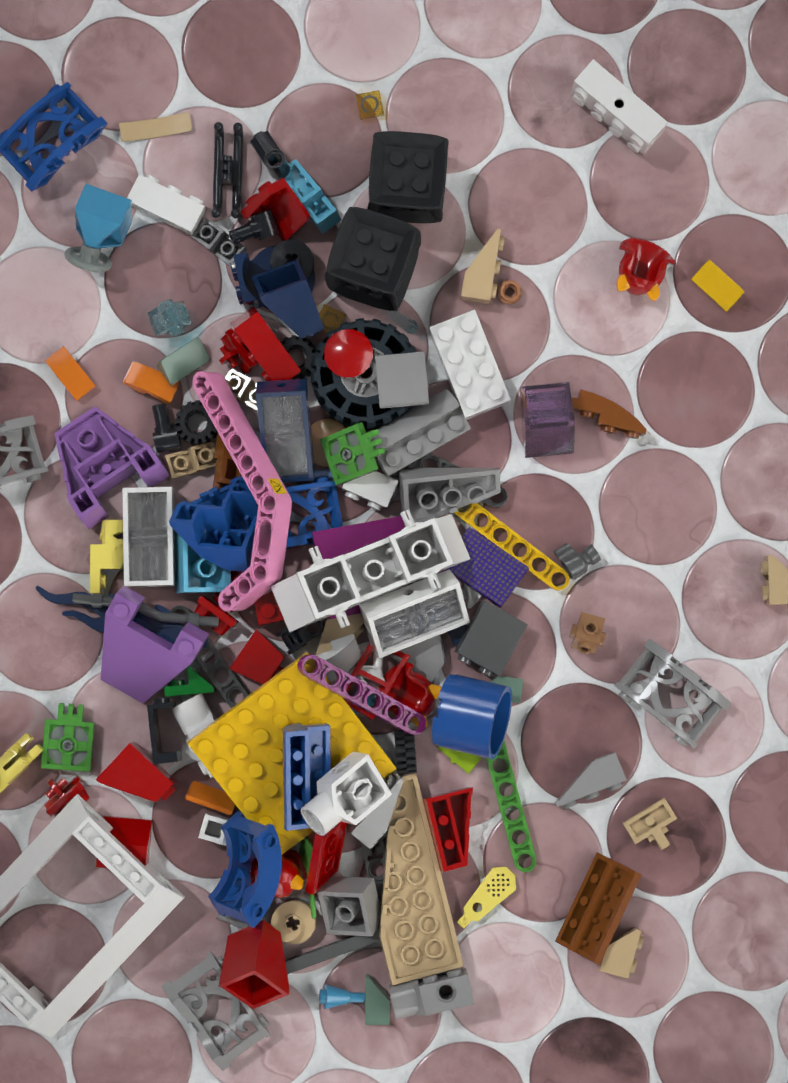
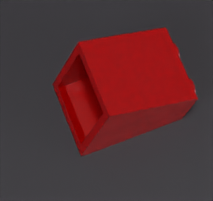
M136 742L129 743L95 779L106 786L153 802H158L161 799L165 801L177 790L174 787L177 781L159 764H153V758Z
M264 920L260 921L254 928L248 926L228 935L219 981L220 987L252 1009L287 996L290 992L281 932Z

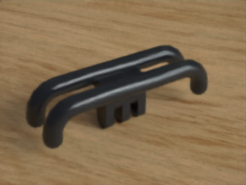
M221 122L214 124L213 208L211 212L214 218H219L222 214L223 185H233L231 216L235 219L241 216L243 125L239 122L233 125V159L232 156L224 155L223 124Z

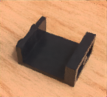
M170 698L152 699L153 704L147 705L153 764L181 761V750L162 753L157 709L176 707V702H170Z

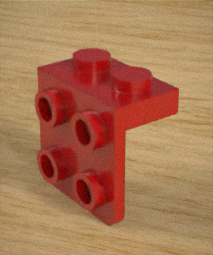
M284 178L272 184L270 181H267L258 188L259 193L246 200L247 205L241 210L244 218L248 219L260 212L271 209L279 230L277 234L282 241L290 239L310 220V214Z

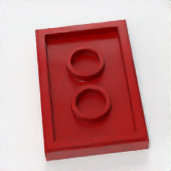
M338 823L324 836L315 834L305 892L311 895L315 894L339 871L347 823Z

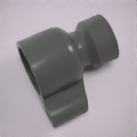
M567 543L554 551L564 570L573 581L587 572L588 565H594L601 561L597 550L592 544L583 548L581 553L576 552Z

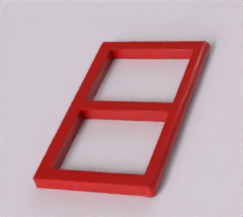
M369 643L351 675L354 677L360 675L384 687L383 693L388 695L409 660L410 655L401 651L392 653L402 658L387 683L361 670L373 650ZM353 682L347 685L346 692L349 691ZM344 699L351 709L371 720L374 719L375 716Z

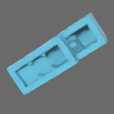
M295 159L289 163L290 172L284 179L310 214V220L323 234L340 222L341 218L335 207L323 194L321 188Z

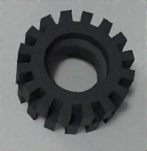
M291 335L292 337L289 338L285 337L280 343L288 353L293 349H300L306 356L303 365L299 366L301 371L291 379L310 377L311 363L316 353V347L309 339L304 337L300 338L296 335Z
M200 400L187 402L185 406L180 407L181 410L176 414L175 424L179 436L185 442L196 446L209 443L217 436V430ZM194 414H201L207 420V426L201 432H193L188 426V421Z
M394 730L397 774L417 773L414 735L405 733L402 730Z

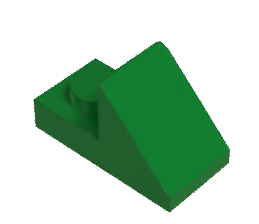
M190 665L187 667L189 685H185L184 680L170 681V686L164 687L165 696L216 692V688Z

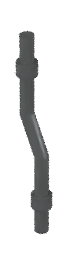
M74 593L72 603L88 604L94 608H102L103 606H110L114 597H107L101 593H93V595ZM143 603L138 610L139 613L158 622L187 624L189 622L196 627H218L219 617L200 616V613L190 612L189 615L165 613Z

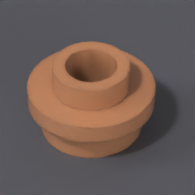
M507 280L500 284L498 297L503 303L508 305L515 304L521 298L522 289L516 281ZM507 289H512L514 291V295L512 297H508L505 294V291Z

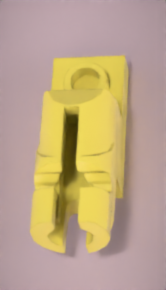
M102 520L99 541H102V543L90 544V594H103V589H107V575L103 574V570H122L124 567L123 539L116 538L119 534H123V520Z
M28 732L0 757V793L29 767L28 765L44 750L40 744H36L29 752H26L25 747L34 739Z

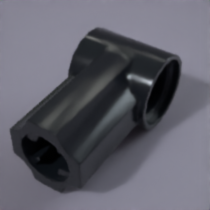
M260 131L255 134L250 143L268 169L270 176L276 180L288 176L290 166L285 154L279 149L269 132Z

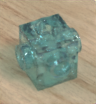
M172 299L159 303L157 308L148 312L155 336L168 333L170 336H176L184 332L183 328L192 324L184 301L173 302Z

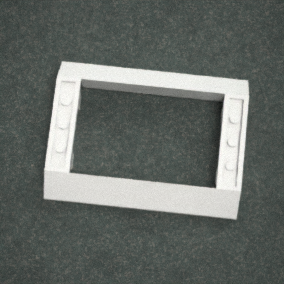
M78 794L0 876V913L73 835L144 904L50 1004L43 998L44 994L34 985L28 990L0 963V1001L27 1027L51 1038L185 898L150 863L144 866L110 833L113 827Z

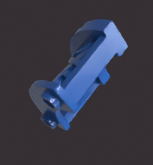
M69 82L61 86L59 84L54 85L46 96L30 107L8 130L0 134V153L27 181L25 185L31 192L47 185L54 174L65 164L62 159L68 156L71 151L76 154L83 147L98 139L108 124L102 116L98 118L71 89L72 85ZM63 99L74 109L69 115L66 114L68 112L66 104L62 108L57 107V103ZM80 115L85 122L77 119L76 117ZM38 122H62L59 128V139L62 144L58 148L48 143L35 146V131ZM69 124L71 126L68 130L74 131V134L70 137L65 136V130ZM16 140L21 141V145L16 148L18 151L22 152L27 149V153L21 158L10 148ZM43 150L50 152L46 159L42 158V152L38 156L37 153ZM28 160H30L34 173L25 164Z
M328 477L314 479V483L286 487L292 502L302 506L311 513L301 521L298 535L292 536L290 529L288 530L286 549L299 545H314L312 532L331 529L323 516L328 513L330 514L332 528L343 527L336 489L338 485H335L334 481H328ZM326 491L328 508L319 511L316 507L321 506L324 499L317 501L314 495L317 492ZM308 492L307 499L295 493ZM316 519L317 522L311 523L315 526V530L312 532L307 531L305 525L310 520Z
M238 811L221 826L226 839L227 856L230 857L227 870L224 869L219 883L208 897L219 915L224 917L228 915L254 928L269 909L279 885L282 868L281 846L274 825L267 824L265 826L246 819L242 812ZM256 857L258 860V873L256 881L251 885L250 871L252 861Z

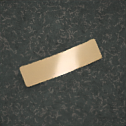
M185 112L161 118L119 123L121 140L125 142L191 131L192 124L190 113Z

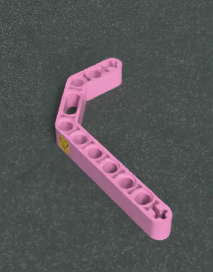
M200 371L193 377V388L258 504L251 565L219 594L218 603L222 610L242 611L248 609L271 589L272 585L278 583L282 578L292 500L223 375L218 372Z

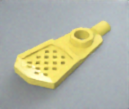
M506 866L492 867L463 907L465 914L457 923L465 928L471 921H479L516 890L515 874ZM480 903L482 909L478 912L474 911L472 908L473 904Z

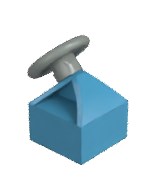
M85 184L75 206L76 230L83 240L82 247H70L65 251L64 255L69 263L80 269L91 272H106L111 269L112 262L109 257L101 253V248L122 246L132 223V200Z

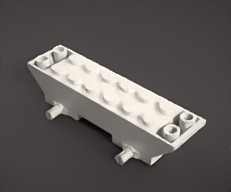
M410 509L400 513L406 526L400 532L333 559H323L318 546L308 549L314 563L308 569L300 571L271 586L289 633L332 615H336L340 628L349 626L351 624L348 621L345 610L423 578L428 579L432 591L442 588L436 574L470 560L452 514L415 523Z

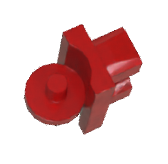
M231 328L221 338L224 346L220 350L224 356L219 359L221 365L229 362L232 369L238 366L242 373L246 375L255 365L246 355L250 350L247 351L243 345L240 346L232 336L235 331Z
M216 593L213 599L218 602L219 594ZM204 595L200 596L197 600L199 604L194 613H200V616L208 617L213 613L219 617L218 627H212L219 635L223 636L231 627H235L239 622Z
M77 775L69 783L65 778H62L58 783L54 779L49 780L48 783L51 789L45 793L49 800L44 806L50 816H57L64 809L66 803L77 794L87 801L89 795L81 778Z

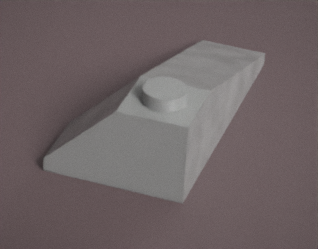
M414 468L398 471L402 512L410 509L415 523L425 522L433 518L436 519L447 513L452 514L463 506L470 503H478L501 493L499 468Z

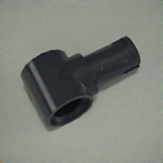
M271 209L252 216L247 224L229 231L234 245L253 237L254 239L259 238L261 240L279 233Z
M161 403L152 406L156 425L154 428L155 432L152 435L157 454L181 448L176 427L174 428L173 424H170L166 404Z

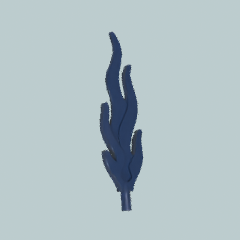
M36 586V590L50 602L55 604L81 605L97 613L100 616L98 618H92L75 610L64 611L62 615L75 617L90 628L104 633L105 613L109 606L94 608L88 604L72 603L74 593L91 595L87 592L53 594L40 586ZM109 594L108 597H114L116 594ZM155 605V609L160 612L172 613L161 605ZM137 612L133 619L135 623L172 644L175 643L184 627L183 624L158 622ZM208 638L205 641L203 648H207L209 644Z

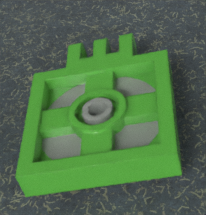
M358 423L320 439L335 485H341L378 470L375 457L386 453L385 448L376 450L375 447L382 444V440L377 439L373 441L372 437L379 435L378 429L366 433L363 423Z
M59 703L57 720L45 719L44 750L42 751L41 768L91 772L95 722H83L84 704H79L78 714H74V704L69 703L68 713H64L65 704Z

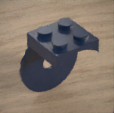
M277 245L265 248L253 260L249 259L247 252L233 255L235 262L230 263L234 280L239 281L240 286L235 287L239 304H244L246 310L253 306L255 309L260 307L269 309L261 302L252 276L271 270L270 255ZM289 258L287 259V261L289 263L295 261L297 258H294L293 260ZM314 268L312 274L307 279L311 294L315 285Z

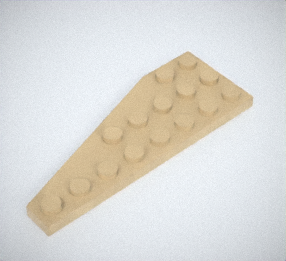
M416 773L401 777L403 783L387 829L379 937L392 986L464 967Z

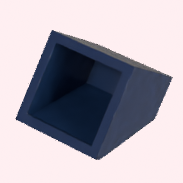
M298 260L252 276L261 302L300 338L311 337L324 330L309 285Z

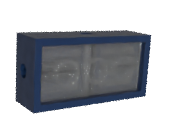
M307 379L257 382L256 402L261 445L281 481H313L315 463Z

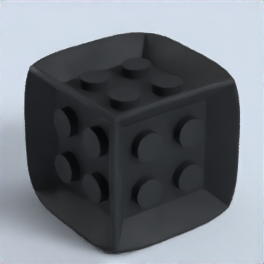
M402 131L374 133L370 160L369 203L367 209L407 223L425 224L441 222L443 219L449 140L438 135Z
M349 207L342 219L329 255L327 271L325 273L327 287L348 299L383 310L398 311L417 262L421 246V233L419 229L388 215L364 208Z

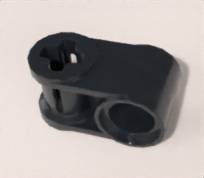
M323 620L317 621L319 623V630L314 634L308 632L307 626L290 633L288 628H285L276 635L282 638L288 648V655L306 646L307 643L319 637L325 627Z

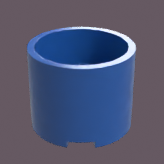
M449 674L438 696L440 702L437 716L433 717V744L459 752L494 759L502 747L510 720L512 707L511 688L458 674Z

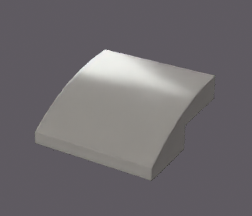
M424 352L375 356L380 409L429 404Z
M354 634L330 641L333 650L316 655L345 672L353 669L362 656ZM330 670L327 672L326 676L331 682L337 679L334 671Z

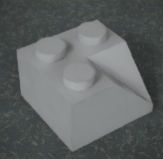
M332 876L318 890L327 934L373 936L380 926L381 909L374 878Z

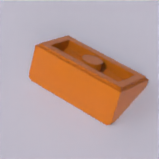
M197 781L191 783L185 796L188 801L227 815H232L236 806L225 791Z

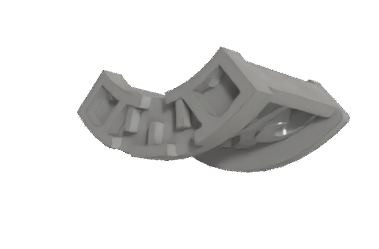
M33 415L4 421L0 425V437L5 436L7 438L5 444H11V447L0 446V451L9 452L6 460L0 467V486L25 479L27 483L38 481L41 479L42 474L49 472L48 467H45L33 427L36 425ZM22 431H24L28 447H21ZM19 452H30L34 468L28 470L21 469V462L29 461L22 456H18ZM11 468L14 472L17 473L14 475L6 476V474L10 471Z
M649 638L644 645L646 649L621 681L616 682L614 686L621 691L618 695L629 704L633 700L675 734L673 739L684 747L686 744H689L695 749L697 740L722 709L727 710L731 702L714 687L704 682L693 670L685 664H681L672 654ZM654 656V659L650 667V672L643 671V669ZM666 669H670L673 674L670 679L658 677L659 673L665 676L664 671ZM639 674L648 677L649 683L644 681L637 683L643 686L641 693H636L629 688ZM682 678L686 679L687 682L684 685L683 696L688 706L676 709L663 708L658 694V682L674 684ZM691 690L698 691V697L693 698L697 702L695 704L689 698ZM650 696L653 708L641 699H645ZM708 706V708L701 715L699 711ZM694 713L698 720L690 731L686 733L682 729V723L687 721L691 726L692 718L690 714ZM664 717H677L675 726Z
M209 952L205 960L173 983L169 980L162 985V988L173 1006L187 1023H191L198 1032L196 1035L212 1061L224 1071L231 1066L230 1062L271 1034L266 1028L269 1026V1023L262 1013L257 1014L255 1009L250 1008L219 986L223 958L221 956L216 958L212 952ZM214 969L218 977L215 980H211L207 975L206 985L202 986L199 979ZM195 982L196 987L186 989ZM206 994L221 995L231 999V1017L228 1025L219 1019H209L204 1022L201 1020L207 1008ZM196 995H200L202 999V1006L199 1008L192 1006L193 1001H199ZM240 1002L247 1012L240 1014ZM247 1020L251 1021L256 1030L246 1038L241 1039L235 1032L236 1028L242 1032H248V1029L243 1024ZM217 1025L223 1028L226 1032L224 1034L222 1030L219 1029L220 1033L218 1035L212 1034L211 1029L213 1026ZM232 1038L236 1042H238L235 1046H233L228 1051L223 1053L230 1044Z

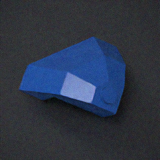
M238 476L230 480V484L221 489L214 487L199 494L200 498L190 503L183 501L177 504L169 524L200 557L225 570L244 572L251 565L258 504L243 477Z

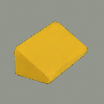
M708 260L691 279L726 312L745 292L711 260Z

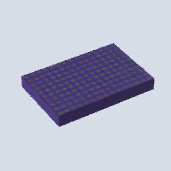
M469 527L463 534L462 540L470 560L448 569L451 570L457 579L501 608L528 572L529 567Z

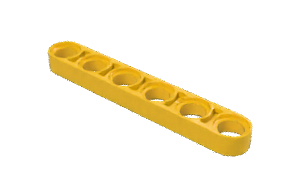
M470 503L468 510L465 512H454L457 517L479 534L529 567L528 571L551 589L560 591L568 586L570 578L563 568L478 503ZM479 513L485 514L488 518V523L484 527H478L474 523V517ZM498 528H502L507 532V538L503 542H498L493 537L494 531ZM517 543H522L526 546V554L522 557L515 556L512 551L513 546ZM535 558H542L545 561L546 567L543 571L537 572L533 569L532 562ZM554 573H562L564 575L565 583L562 586L553 585L551 577Z

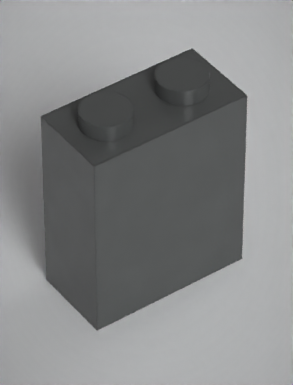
M481 600L454 650L455 653L459 654L457 659L469 666L474 662L481 666L479 671L489 677H492L493 674L500 676L528 624L489 602Z

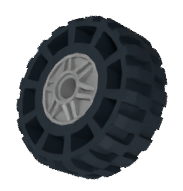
M364 318L355 319L356 321L348 323L346 321L340 324L337 329L328 332L326 338L319 343L311 363V382L319 405L328 413L329 417L334 421L342 423L345 427L363 423L365 430L392 422L393 419L400 417L411 407L403 406L380 409L375 356L413 353L416 350L409 342L408 337L396 330L395 326L382 323L378 319L364 320ZM343 329H354L363 333L369 339L373 348V359L368 369L372 373L370 378L363 379L359 375L354 378H344L335 375L328 368L324 359V348L328 339L334 333Z

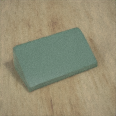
M196 337L159 361L157 368L172 386L209 362L210 358L199 337Z

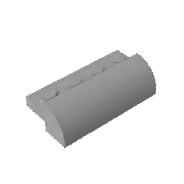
M444 389L430 397L429 404L416 405L400 417L393 419L392 422L376 428L379 431V435L372 437L373 441L377 439L382 440V444L375 446L376 450L385 448L386 453L375 458L386 477L393 475L471 429L459 409L460 404L450 391Z

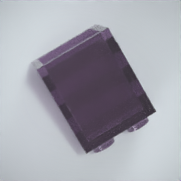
M570 383L521 386V420L525 458L574 453L575 419Z

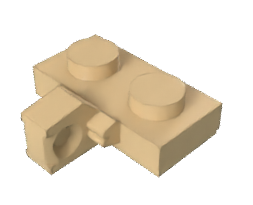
M662 798L622 824L634 844L647 838L649 842L655 840L660 849L663 850L670 846L664 833L669 831L666 825L676 820L677 817L666 799Z

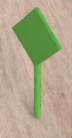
M308 836L301 840L299 851L307 877L313 850ZM309 894L311 917L312 919H315V897L314 894Z

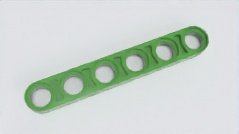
M503 741L498 755L494 759L486 758L514 864L519 871L529 872L536 865V856L505 741ZM498 758L504 759L506 762V769L500 773L495 772L492 767L494 760ZM508 782L512 785L513 791L509 796H502L499 793L501 783ZM510 806H515L519 810V816L515 820H509L505 816V811ZM516 830H522L526 835L525 841L521 844H516L512 841V833ZM522 854H529L532 858V863L527 868H523L518 864V858Z

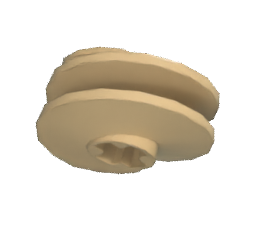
M292 899L281 903L275 909L271 918V926L281 932L283 942L299 944L305 942L313 934L316 927V918L312 919L311 907L306 902ZM291 916H293L294 920L299 919L300 922L297 924V927L293 924H288Z

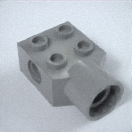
M460 967L446 971V974H434L423 977L421 980L415 979L393 986L388 985L396 1020L409 1016H427L475 1004L467 970H461ZM443 985L452 987L451 992L448 994H442L439 989Z

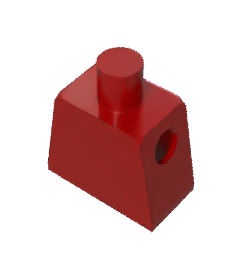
M255 630L229 669L256 682L265 684L284 669L280 665L286 657L259 631Z

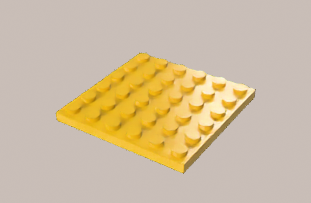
M301 657L187 741L190 748L246 819L265 826L267 824L274 825L281 846V855L313 832L311 828L288 831L284 829L283 728L285 726L297 723L302 725L329 724L331 769L352 752L368 754L383 779L397 769L344 698L299 673L297 664ZM308 659L305 662L304 668L308 673L314 672L316 668V663L313 659ZM325 676L326 682L332 685L331 681Z

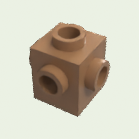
M582 612L577 624H573L569 638L573 639L571 648L577 649L584 654L591 653L595 655L598 646L603 647L606 633L602 632L605 618Z

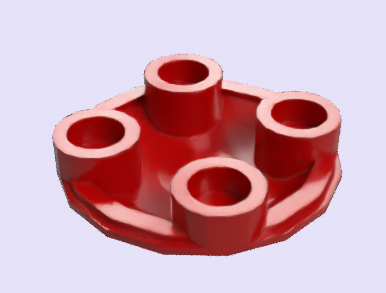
M343 329L334 333L328 339L324 348V359L328 368L335 375L344 378H354L369 369L373 359V348L369 339L363 333L354 329Z

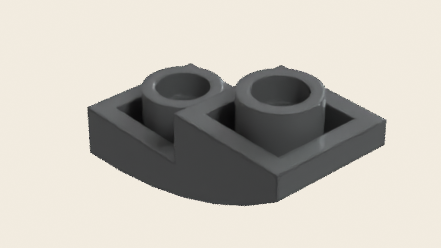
M207 218L204 219L191 236L230 267V263L235 262L233 255L247 251L246 247L241 243L234 245L230 236Z

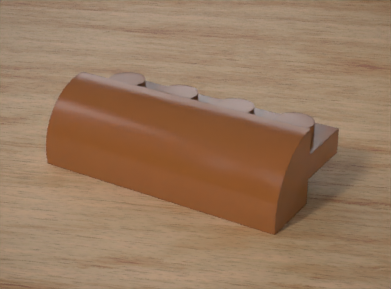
M596 852L555 942L600 965L642 874Z

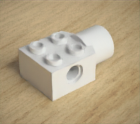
M202 693L171 709L184 735H188L190 739L217 719ZM199 761L198 764L203 774H209L210 778H212L213 776L209 770Z
M352 752L317 781L318 795L301 808V814L314 832L324 836L340 822L357 825L389 798L392 793L369 755Z

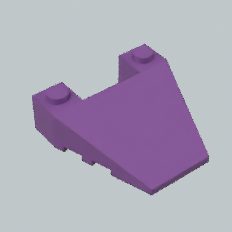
M96 406L55 432L59 458L64 472L63 478L68 491V501L79 519L88 529L109 517L98 498L136 472H138L148 487H154L170 476L159 457L148 444L142 442L133 433L120 426Z
M123 585L114 596L105 613L101 680L137 701L145 703L194 661L207 640L209 633L188 622L181 630L174 644L133 621L145 597Z

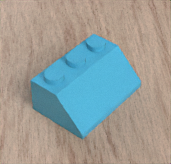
M174 530L176 594L222 592L231 584V570H225L200 557Z

